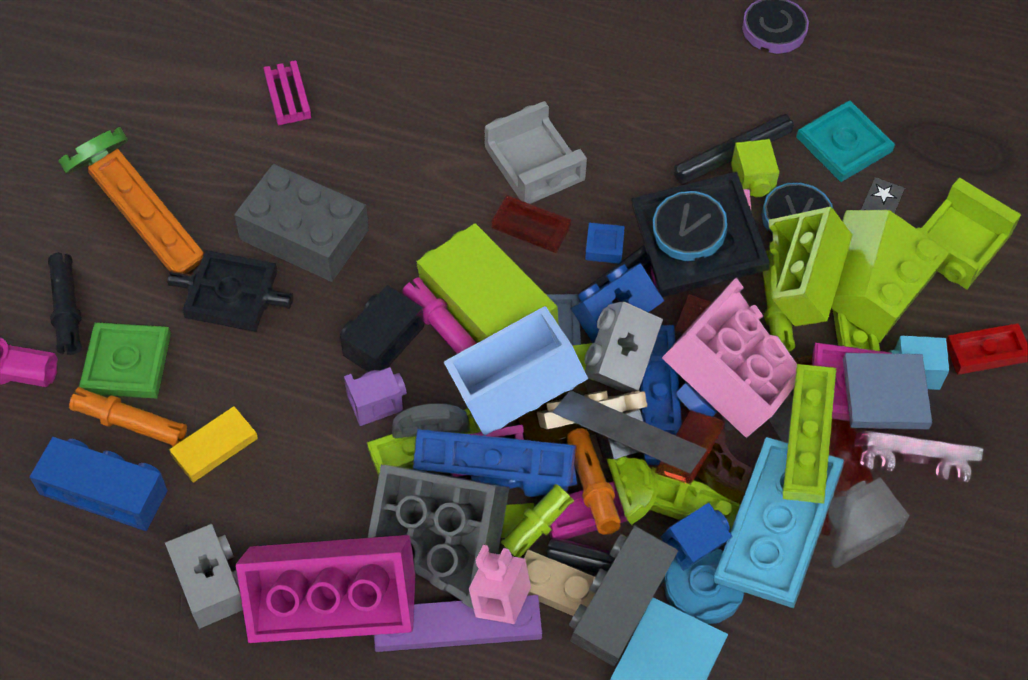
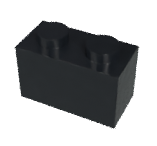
M387 285L378 295H373L367 301L364 311L355 320H350L343 327L340 334L343 356L367 372L373 370L381 371L388 368L424 328L423 307Z

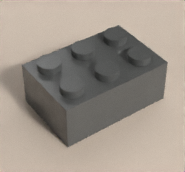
M276 164L270 167L234 214L241 241L330 282H333L369 231L366 204Z

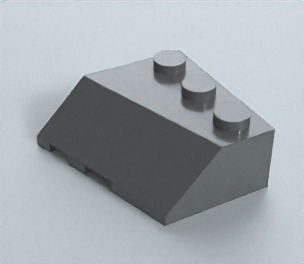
M381 464L368 538L410 535L415 573L429 580L430 584L440 590L447 591L462 600V603L473 609L469 587L479 569L476 564V558L483 545L488 546L489 553L498 554L510 487Z

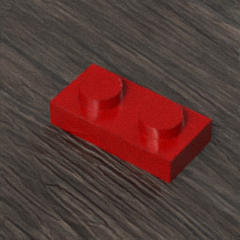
M1019 323L948 335L946 339L947 351L957 375L1028 362V343Z

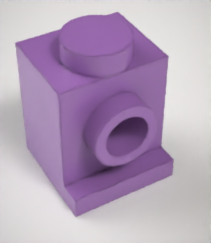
M390 367L381 371H369L361 378L355 380L351 374L344 376L347 397L360 426L403 411L402 396L407 394L405 384L400 373L393 374Z

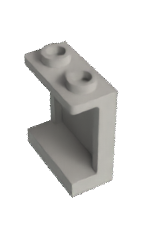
M545 101L527 106L507 117L495 119L485 126V149L524 206L582 182L586 177V156L581 149L573 152L570 150L549 120V106Z

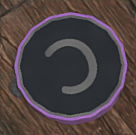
M758 0L752 3L745 11L742 30L745 38L754 47L761 50L762 46L769 49L770 53H786L800 47L804 42L809 20L805 11L798 4L790 0Z

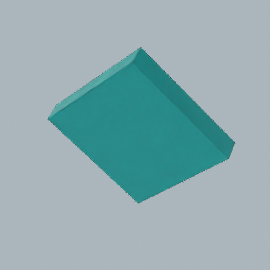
M850 100L798 129L796 138L840 182L890 154L895 146V143Z

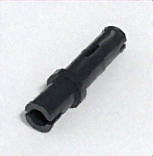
M58 252L48 257L54 310L50 319L52 326L56 330L57 352L64 354V345H66L67 355H74L80 352L82 348L79 335V323L82 317L80 310L76 307L72 256L65 254L64 263L62 253Z

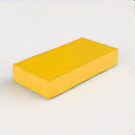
M233 406L170 448L169 451L173 459L194 483L257 440L258 437L255 430Z

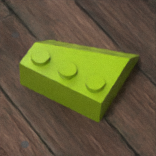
M846 210L842 221L853 236L831 308L845 315L848 321L868 335L870 333L875 335L880 343L932 279L950 252L890 210Z

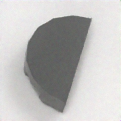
M424 404L414 406L402 411L393 419L392 436L393 438L414 437L417 435V429L451 433L470 431L469 418L464 410L453 405Z

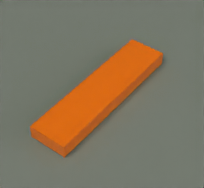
M116 149L88 167V172L169 271L188 273L200 265L204 252L119 149Z

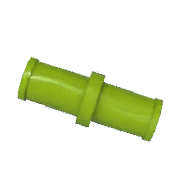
M554 484L553 488L532 510L528 508L523 513L526 517L501 543L515 557L522 558L521 556L543 533L546 536L552 530L550 525L574 500L559 485Z

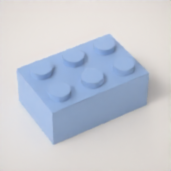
M546 306L444 361L484 436L503 428L509 422L529 411L539 408L547 401L572 390L576 385L588 379L572 344Z

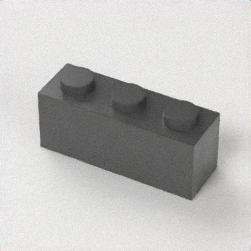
M635 525L628 537L620 534L609 554L615 558L608 572L601 568L589 590L595 593L588 607L580 604L569 623V626L575 629L570 642L614 667L678 550Z

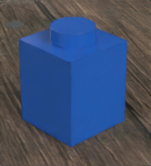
M707 503L671 526L661 536V539L678 550L675 560L684 571L720 548L733 536L729 532L730 526L725 516L719 510H714L710 503Z

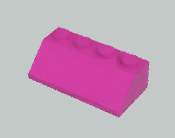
M410 535L249 547L236 563L248 643L410 633L413 631L415 569Z

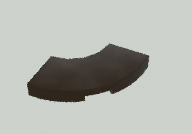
M689 420L684 440L707 449L693 469L694 472L715 492L741 504L754 469L739 462L730 453L725 442V431Z

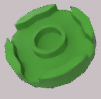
M116 128L113 134L109 130L75 148L78 154L71 157V160L68 155L61 157L58 161L65 173L69 174L88 165L91 166L124 145L128 139L122 128Z

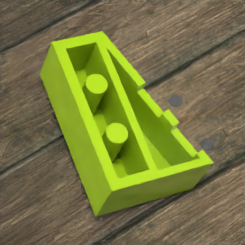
M832 207L770 219L769 228L773 232L770 251L774 255V265L771 266L772 300L794 326L828 321L853 236Z

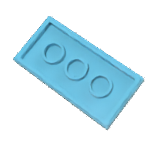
M766 437L730 532L733 537L727 541L716 569L714 583L794 608L844 465V459L831 455L828 456L824 504L783 499V487L788 443Z

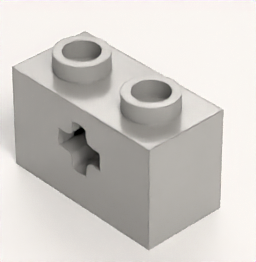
M624 301L610 304L604 308L597 321L599 332L595 343L591 344L585 355V364H587L585 373L587 377L621 392L639 391L663 319Z
M210 524L165 542L199 629L243 610L237 570L231 572L227 562L234 555L226 535L217 538L213 525ZM213 571L214 575L206 578L205 573Z

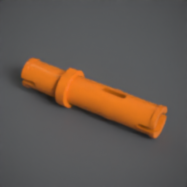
M78 387L75 392L79 395L73 394L70 399V410L100 419L101 424L108 427L114 424L172 446L180 442L178 439L184 440L186 436V424L178 423L121 403V399L113 395L107 398Z
M583 428L575 429L567 435V444L576 445L574 463L584 489L582 493L584 504L591 509L598 532L603 535L612 534L618 531L621 526V520L613 502L615 497L613 487L605 480L589 432Z

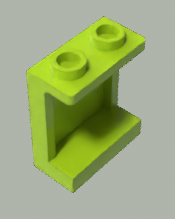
M959 177L952 185L948 197L922 228L917 227L916 229L950 252L937 271L943 274L949 281L968 289L1010 238L1021 214Z

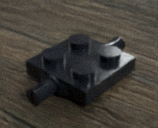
M205 250L200 265L192 274L171 270L169 272L170 275H168V286L188 289V297L182 310L184 317L187 319L256 332L262 314L269 304L290 309L293 303V293L272 290L278 272L276 263Z

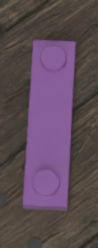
M538 595L527 596L515 624L476 618L474 610L462 603V601L414 604L413 631L410 633L374 635L375 651L383 652L542 639Z

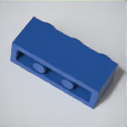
M52 437L30 475V479L39 495L144 531L148 530L168 491L160 471L154 466L147 463L132 464L111 451L100 453L91 450L87 445L76 439L64 441Z

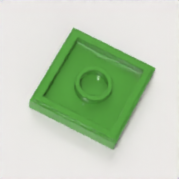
M94 322L79 387L99 395L158 398L171 336L169 327Z

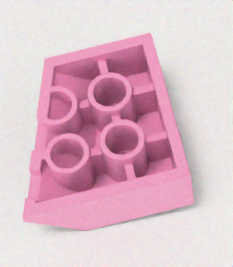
M736 277L691 324L662 359L747 438L774 415L795 386L797 363L779 337L769 335L760 322V319L763 317L762 313L756 305L751 307L748 305L740 293L744 287Z

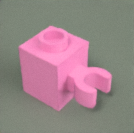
M483 545L476 558V564L479 569L469 587L475 617L515 624L531 589L526 560L512 556L509 549L503 548L501 554L489 553L488 546Z

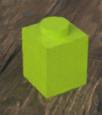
M770 139L735 143L731 166L733 172L738 173L743 189L750 190V196L762 197L769 194L776 188L779 176V169Z

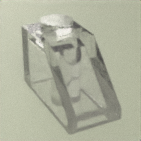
M881 478L869 484L862 481L850 488L845 494L847 498L840 511L831 563L835 569L899 534L909 518V514Z

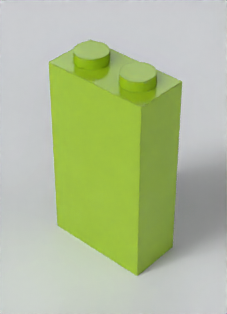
M476 223L465 230L457 232L449 241L436 249L426 252L421 259L416 261L419 278L423 280V283L437 299L442 298L447 303V310L477 343L544 306L547 307L559 325L558 306Z

